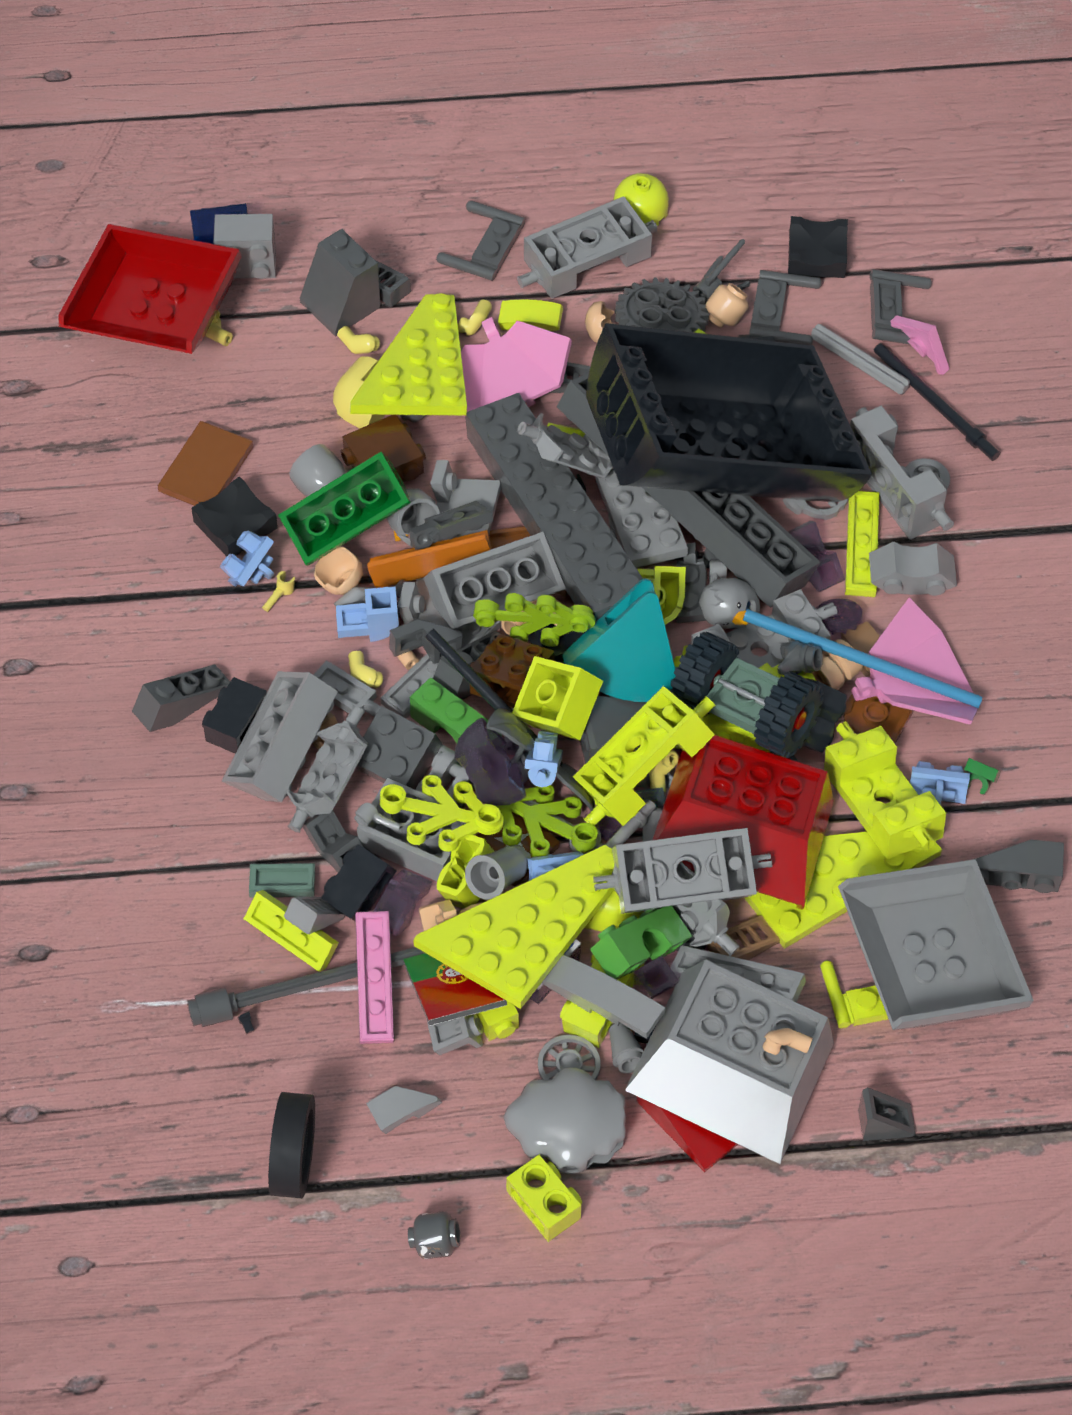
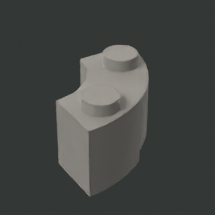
M891 542L869 553L871 583L888 594H929L937 596L943 594L945 590L957 586L954 556L937 543L923 547H909Z

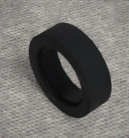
M290 1092L280 1093L273 1121L269 1154L268 1184L271 1196L303 1199L310 1174L315 1133L314 1095Z

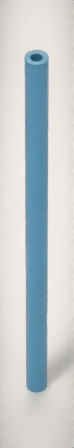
M747 609L743 617L745 622L805 644L819 646L821 650L970 706L979 708L983 697L752 610Z

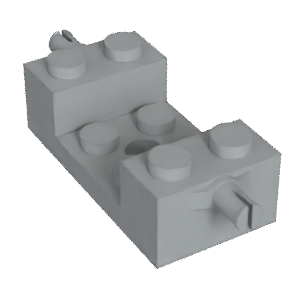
M623 196L524 237V261L531 269V272L518 276V284L521 288L537 282L553 299L576 289L577 273L610 259L619 257L623 264L629 267L651 257V233L657 232V225L653 220L644 224ZM588 237L590 239H595V241L591 243L583 242L581 239Z
M882 405L870 411L866 407L859 409L856 412L857 417L851 419L850 426L872 473L867 484L873 492H879V500L908 539L911 540L939 526L944 531L951 529L954 526V522L947 515L944 508L947 494L944 481L941 478H937L931 469L910 478L907 469L904 466H900L893 455L898 430L896 419L891 414H888Z
M800 589L774 600L772 614L768 617L830 640L831 635L822 620L837 615V609L832 602L816 609L809 603ZM751 623L728 633L724 632L720 624H716L692 634L691 637L692 645L693 639L696 636L700 637V633L710 632L735 644L737 649H739L737 657L757 668L765 663H768L771 667L781 664L784 660L780 651L781 644L796 641ZM754 648H763L767 651V654L764 656L754 655L751 652V650H753Z
M748 828L615 845L612 848L614 860L612 875L593 876V883L607 882L595 884V891L614 888L619 896L621 914L675 905L754 896L757 894L753 869L772 867V861L758 862L771 859L770 853L751 856ZM689 861L693 864L695 873L691 879L685 880L679 877L677 874L679 862Z

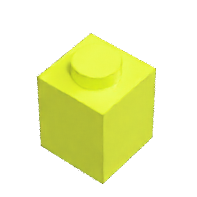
M508 1001L506 1006L474 1014L480 1019L488 1041L496 1038H506L519 1028V1013L516 1007Z

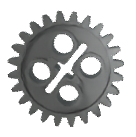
M654 277L653 283L642 279L641 286L633 282L632 289L625 287L624 294L618 295L615 307V322H619V325L693 333L698 328L705 332L706 325H708L709 313L706 309L705 297H699L698 290L690 292L689 284L680 287L679 280L674 284H670L668 278H665L662 283Z

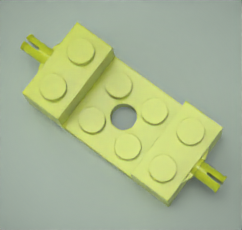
M663 686L573 776L594 799L597 805L583 820L595 826L607 815L608 817L615 818L624 826L646 804L633 788L676 745L693 757L715 735L702 718L716 705L705 696L694 709H691Z
M848 722L840 723L836 730L844 740L826 747L824 771H828L829 780L887 860L921 846L924 850H928V847L931 849L935 845L936 840L943 838L946 820L945 810L930 791L920 795L917 794L895 764L897 746L882 726L856 734ZM885 797L891 800V802L885 804L875 799Z

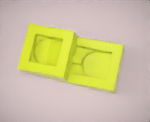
M519 299L502 301L498 325L501 330H509L518 320L548 331L560 330L563 306L558 303L542 300Z

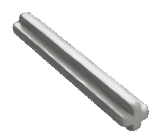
M817 324L811 332L813 340L893 391L902 395L909 388V379L822 324Z

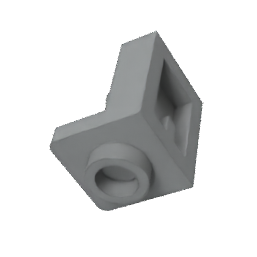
M472 1014L431 1026L427 1022L433 1050L438 1055L445 1054L468 1043L475 1048L483 1046L481 1034H483L484 1030L480 1019L476 1015Z

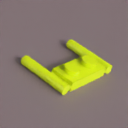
M828 960L821 963V972L839 1028H846L852 1024L857 1026L888 1019L876 985L846 991L845 994H842L833 963Z

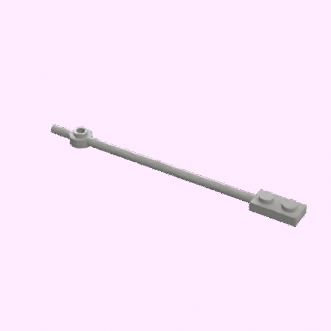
M327 660L315 672L314 676L338 691L333 700L334 705L347 713H350L352 706L356 705L372 716H376L381 707L373 702L377 698L376 690ZM442 744L438 752H444L448 747ZM461 756L460 766L463 767L469 760ZM485 770L482 771L479 780L480 783L488 788L496 783H504ZM534 800L523 802L529 806L538 804ZM550 815V816H552V817H554V818H556V819H558V820H560V821H562V822H565V823H567V824H569V825H571V826L574 827V825H572L571 823L567 822L566 820H564L563 818L559 817L558 815ZM597 827V844L591 851L605 845L601 843V833ZM569 840V847L571 851L579 852L572 845L571 840Z

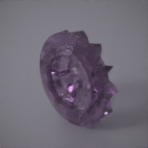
M831 599L816 607L818 609L831 602L836 606L837 615L822 620L824 626L832 635L837 632L846 634L848 629L856 630L857 624L862 623V609L854 601Z

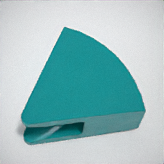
M644 578L640 580L595 622L594 627L588 629L563 653L565 664L582 668L603 680L600 692L606 695L633 702H648L663 686L669 691L673 688L670 685L671 680L676 676L674 674L675 666L659 599L655 593L653 583L649 579Z

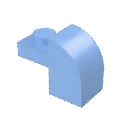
M396 586L365 589L366 603L337 605L338 638L369 635L370 642L389 637L390 630L399 626Z

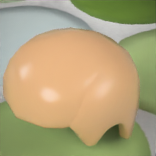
M603 301L594 302L589 307L585 318L586 330L595 343L598 342L605 324H614L611 321V316L615 312L606 308Z
M338 547L320 558L315 565L314 571L316 581L326 591L334 595H344L352 588L358 586L363 576L362 563L356 555L345 547Z

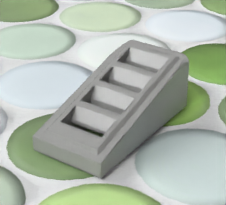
M309 896L292 898L284 914L286 920L306 934L314 933L339 922L345 916L321 897Z

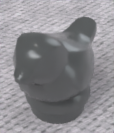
M799 641L781 644L780 651L784 660L778 666L779 674L785 675L787 672L798 674L802 671L811 673L821 669L823 653L819 646Z

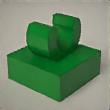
M971 758L968 759L964 769L973 773L970 774L968 789L973 780L979 779L982 782V788L980 789V794L985 795L989 790L988 780L997 783L1001 771Z

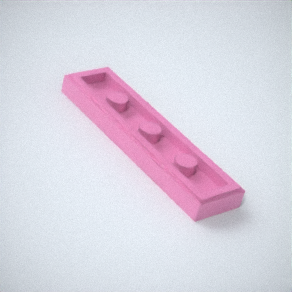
M389 911L356 912L360 1044L393 1043Z

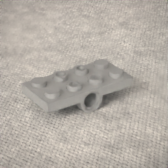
M614 469L610 470L605 478L596 476V483L608 512L610 530L636 568L688 556V547L677 520L654 500L642 487L620 486Z

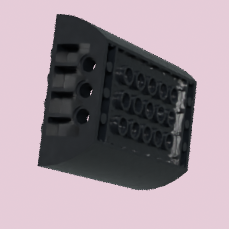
M605 324L592 357L586 399L620 486L839 502L857 493L872 476L871 470L814 345Z

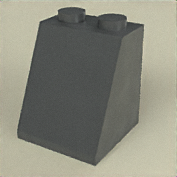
M341 228L318 243L300 296V303L334 336H337L338 331L342 327H351L380 308L378 262Z
M597 696L580 740L585 764L647 702H633L615 697Z

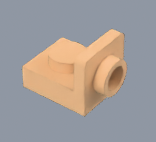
M450 899L419 908L424 931L457 916L456 909Z

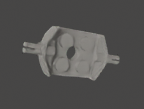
M540 413L532 425L521 422L518 425L517 432L519 435L532 439L542 459L559 463L599 478H605L613 467L608 455L590 440L586 434L581 437L576 433L571 435L562 432L553 425L545 426L542 423L543 413Z
M353 705L346 720L342 723H337L317 733L325 742L318 750L313 765L308 774L303 778L297 793H293L289 789L286 790L289 798L296 806V813L290 824H288V828L300 833L308 817L318 814H330L368 746L367 741L359 733L360 729L357 728L361 717L365 713L359 706Z
M679 862L677 865L679 877L685 880L691 879L694 873L682 862ZM721 899L672 906L691 935L695 937L694 941L689 944L691 948L714 942L721 946L729 956H732L740 947L726 934L730 910Z

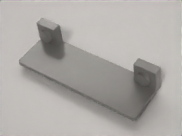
M437 460L430 484L440 513L477 501L492 511L494 518L501 490L500 481L457 479L456 473L452 472L448 460ZM492 522L483 525L478 530H468L457 534L456 537L488 530V533H490ZM423 578L417 579L416 582L403 583L397 608L404 624L420 619L451 628L434 607ZM466 625L455 628V630L464 631Z

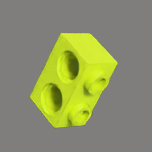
M539 1154L506 1177V1191L549 1242L581 1219L582 1200L574 1188H567L560 1180L561 1174L556 1166L550 1161L546 1163ZM537 1179L541 1180L544 1185L535 1188L528 1185V1182ZM553 1205H561L565 1210L561 1213H553L549 1208Z

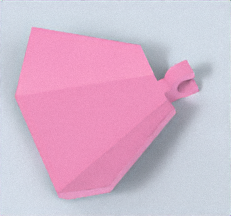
M491 317L482 321L483 328L490 342L486 344L464 345L461 351L467 412L519 393L527 406L530 407L536 404L534 399L561 387L572 340L569 337L518 320L505 335L501 336L499 328Z
M909 597L868 654L973 693L943 632ZM871 668L870 677L857 678L855 681L857 687H853L851 690L856 701L877 696L880 703L888 702L893 706L970 725L978 709Z

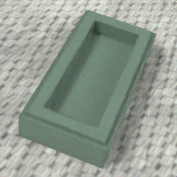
M315 863L250 864L249 897L254 898L256 892L261 890L266 891L273 897H314Z

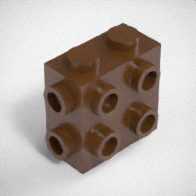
M390 415L342 436L343 449L340 452L347 466L351 465L352 468H355L382 451L391 460L403 482L414 480L424 473L423 461L426 460L424 449L419 443L415 444L409 426L405 422L402 423L397 415Z
M499 634L491 644L486 646L484 652L470 666L509 707L514 708L534 656L555 661V651ZM470 685V693L482 697V696Z

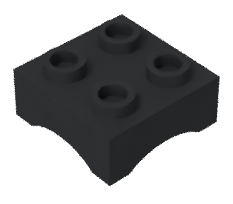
M791 216L788 274L845 278L848 219L817 222Z
M241 477L233 480L215 497L199 502L191 508L193 522L225 556L229 554L236 556L244 551L236 544L242 532L250 531L258 536H267L278 528L276 513L254 495Z

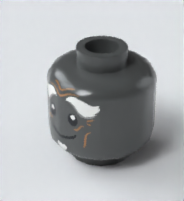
M444 1211L419 1214L415 1218L414 1226L408 1228L410 1248H416L418 1255L423 1259L451 1256L455 1247L460 1246V1228L457 1219H452L450 1214Z

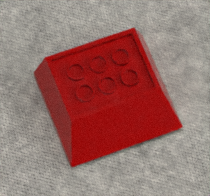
M108 224L58 315L59 327L192 354L203 341L215 314L235 278L241 260L240 250Z
M714 735L693 757L684 750L681 752L653 840L748 828L751 856L770 853L771 859L758 862L772 861V867L753 869L756 891L796 904V908L803 910L834 802L828 771ZM681 861L689 870L695 871L691 862Z

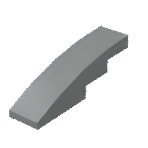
M565 955L560 958L542 981V984L590 1014L592 1011H595L617 1026L622 1023L646 1039L665 1013L664 1006L637 990Z

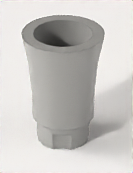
M514 845L501 848L489 854L475 856L466 866V883L474 895L481 899L490 900L499 896L508 886L520 880L528 870L527 858H531V855L525 851L523 846Z

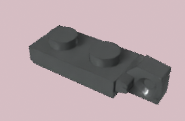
M474 501L425 519V524L409 529L411 546L415 549L427 548L433 542L453 539L457 534L468 530H478L483 525L494 522L492 511L479 502Z
M687 543L688 556L683 557L684 560L677 561V567H686L685 599L681 612L675 618L677 623L707 621L699 604L702 591L707 586V568L704 558L698 559L696 543Z

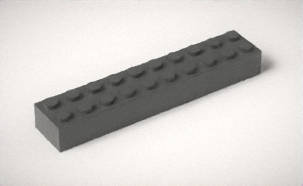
M588 372L570 381L556 407L608 455L586 399ZM642 487L675 520L680 522L695 539L700 541L719 561L729 568L738 579L747 582L755 590L759 599L770 608L773 607L774 600L805 587L821 563L750 496Z
M519 393L468 411L465 416L467 438L494 480L500 481L501 491L530 536L544 532L565 585V590L574 604L591 608L596 621H598L615 603L643 579L569 467L542 459L532 439L519 435L517 428L521 422L532 425L536 420Z

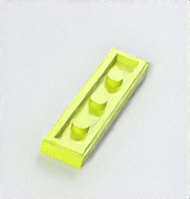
M858 491L848 498L845 595L876 596L877 586L871 583L869 553L878 549L879 492Z

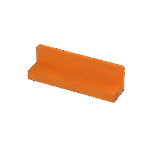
M488 530L450 540L435 542L427 548H410L370 558L367 567L375 588H383L395 585L400 580L408 582L424 578L431 570L492 549Z

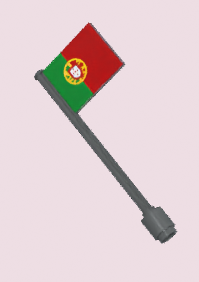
M416 947L390 954L391 968L404 965L429 1026L507 1005V1001ZM357 963L234 994V992L227 993L224 987L194 995L195 999L187 1000L193 1026L201 1025L206 1027L233 1020V1012H237L238 1008L356 978Z

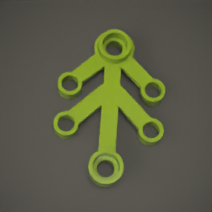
M517 593L506 595L504 607L507 611L499 610L500 606L495 601L483 599L475 603L473 614L476 623L483 627H491L496 621L526 622L510 629V637L528 642L529 634L550 624H558L553 628H544L541 631L540 642L549 647L557 646L560 636L570 631L586 632L595 626L596 621L593 610L587 606L573 605L568 608L557 602L550 595L539 596L535 605Z
M496 783L485 794V804H491L499 808L504 817L502 832L504 844L514 846L521 842L522 830L518 825H515L512 812L523 817L531 840L530 855L532 857L549 855L550 843L544 839L540 826L571 840L572 845L579 852H589L597 844L598 831L592 824L580 823L573 827L550 816L563 813L568 818H577L581 815L582 802L577 797H567L565 800L553 802L554 788L551 785L514 790L509 784ZM536 800L539 804L529 806L523 802Z

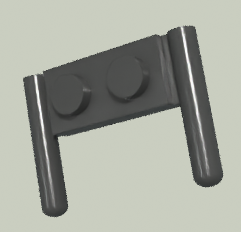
M470 200L466 204L467 211L493 219L472 255L471 262L443 252L438 253L436 260L440 264L493 281L518 238L520 229L524 227L526 218Z
M871 269L872 339L909 344L907 341L910 338L901 329L892 327L890 322L896 315L902 317L901 285L929 289L932 285L931 279Z
M760 270L749 332L751 337L774 336V341L812 345L813 338L811 335L779 330L787 285L819 289L822 285L821 279L818 277Z

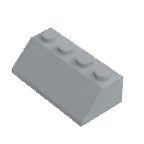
M544 532L431 570L423 578L434 607L452 629L476 621L473 614L475 603L479 600L495 601L500 606L499 610L506 611L504 606L507 594L517 593L522 595L527 601L532 602L541 595H551L566 589Z
M278 671L222 782L265 801L282 802L288 795L286 790H291L292 788L291 783L297 771L303 767L311 744L318 738L317 733L320 731V726L325 716L332 710L334 706L333 700L338 691L310 672Z

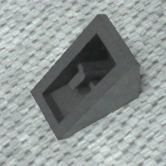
M868 1087L862 1090L858 1113L863 1141L905 1138L916 1135L910 1103Z

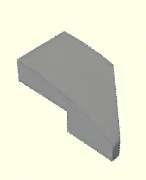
M394 1086L366 1104L380 1130L387 1134L412 1116L422 1117L440 1105L442 1101L434 1095Z

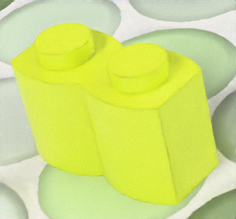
M471 835L458 841L457 848L451 851V861L444 866L439 874L437 890L446 900L450 899L453 906L464 909L477 904L480 899L469 889L465 880V869L473 857L495 852L485 839Z

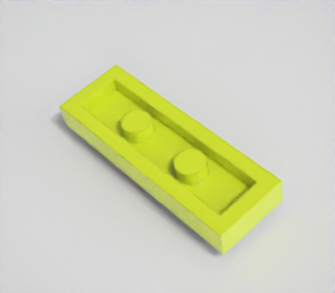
M264 890L257 891L244 920L318 972L326 970L339 942L322 930L306 934L285 919L284 914L288 908L286 905Z

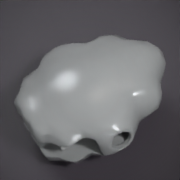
M565 1068L551 1080H532L524 1087L521 1095L507 1107L503 1117L506 1128L520 1142L527 1156L533 1159L540 1154L543 1159H548L559 1171L566 1174L583 1172L592 1163H607L615 1152L622 1149L626 1134L625 1097L618 1093L609 1081L594 1080L589 1073L577 1068Z

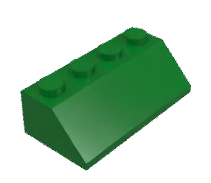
M381 451L278 514L305 565L309 566L407 506L411 501L393 463Z

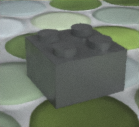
M381 706L363 736L368 746L356 768L382 783L389 778L416 790L443 743L435 733Z

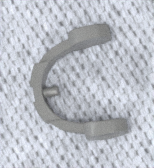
M783 499L786 507L795 514L804 513L810 517L824 520L836 517L845 508L848 499L839 501L838 504L828 502L832 508L818 510L809 506L805 500Z

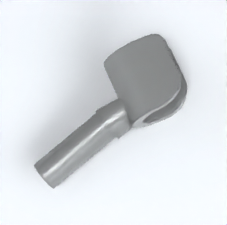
M719 560L710 561L709 584L718 578H726V566Z
M371 803L362 804L355 812V821L363 827H367L372 820L395 831H399L401 827L400 823L379 814L376 807Z

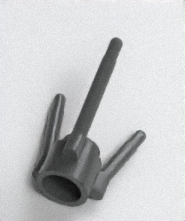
M741 239L724 259L723 256H719L701 281L693 287V291H699V297H705V305L719 285H723L717 276L745 244L744 239ZM746 281L737 285V287L743 290L750 286V282Z

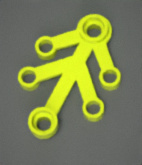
M425 776L422 780V792L430 797H434L439 804L406 797L405 790L395 784L387 785L380 791V806L386 813L397 814L401 810L434 816L421 823H412L407 827L406 838L413 845L424 843L427 834L456 821L466 823L454 830L446 829L440 832L439 848L443 851L451 852L457 848L458 841L478 832L484 835L498 833L504 824V817L499 808L491 804L483 805L474 794L472 785L465 781L454 785L453 800L441 785L442 782L438 776ZM455 801L466 803L470 810L459 808ZM445 839H450V840H452V841H451V842H446V841H444V840H445Z

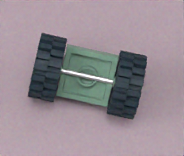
M707 631L706 633H700V637L696 636L693 639V644L687 646L686 654L681 656L679 660L681 663L674 671L676 676L671 680L670 686L673 688L670 692L691 709H694L707 696L716 705L707 714L712 713L754 734V737H756L755 742L758 745L784 758H790L791 755H795L797 748L801 749L804 745L803 741L808 739L811 728H814L817 722L815 719L821 711L819 706L823 703L822 695L824 691L821 689L822 686L794 672H787L784 677L778 678L737 657L739 649H737L735 644Z

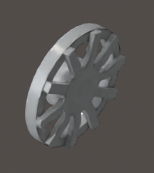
M577 1035L555 1037L548 1041L539 1053L538 1072L542 1080H550L565 1068H577L586 1072H593L591 1077L597 1080L600 1073L599 1053L594 1045L583 1037ZM567 1042L577 1043L575 1050L568 1049ZM562 1044L563 1051L559 1054L552 1049L554 1046ZM584 1046L591 1053L581 1057L579 1052ZM547 1052L556 1059V1062L543 1061ZM592 1058L595 1061V1067L582 1065ZM543 1067H556V1070L545 1074Z

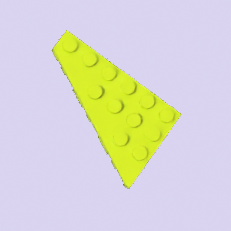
M442 293L425 294L350 401V414L466 416L467 401L454 295Z
M867 832L828 835L823 838L803 910L796 908V904L759 892L754 896L744 898L758 916L762 915L779 937L780 944L785 949L847 912L838 888L846 879L920 868L941 856L942 849L935 841V845L931 849L928 847V850H924L921 846L887 860Z
M603 845L427 929L415 936L413 939L414 946L521 1009L614 891V888L595 891V884L607 882L593 883V876L612 875L614 868L612 849Z

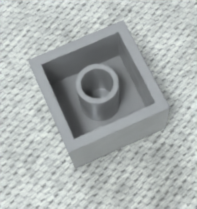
M273 214L215 215L214 244L240 250L241 260L234 279L276 278V243Z

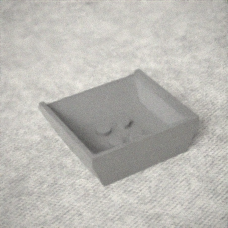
M976 859L848 878L838 886L892 1030L925 1027L1013 1012L1030 1007L1034 1001Z
M704 960L682 972L666 1004L665 1013L657 1023L625 1091L780 1165L833 1047L834 1042L829 1019L812 1009L710 961ZM790 1028L813 1039L807 1054L782 1045L779 1054L773 1055L762 1048L766 1040L764 1036L768 1031Z

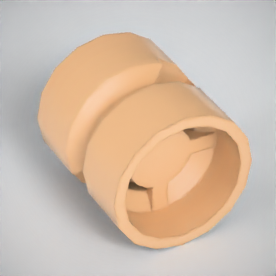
M835 640V642L853 648L849 643L845 642L844 640ZM822 651L823 662L821 669L811 673L817 681L839 690L844 686L845 680H851L862 670L863 665Z

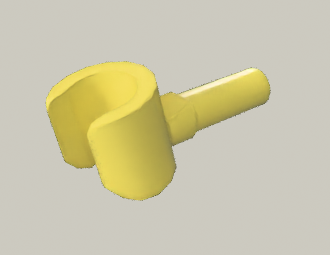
M281 571L278 573L276 589L262 606L263 610L268 612L282 595L293 593L295 577L289 582H284L286 572Z

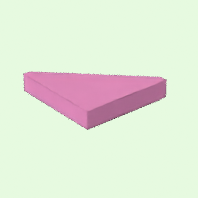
M898 315L890 321L892 327L901 329L910 338L907 342L922 357L927 355L934 362L938 374L944 375L949 370L935 325Z

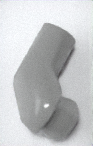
M354 587L339 598L334 605L366 603L365 589L372 588Z

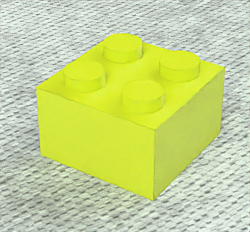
M534 656L512 714L532 727L581 740L603 680L582 668Z

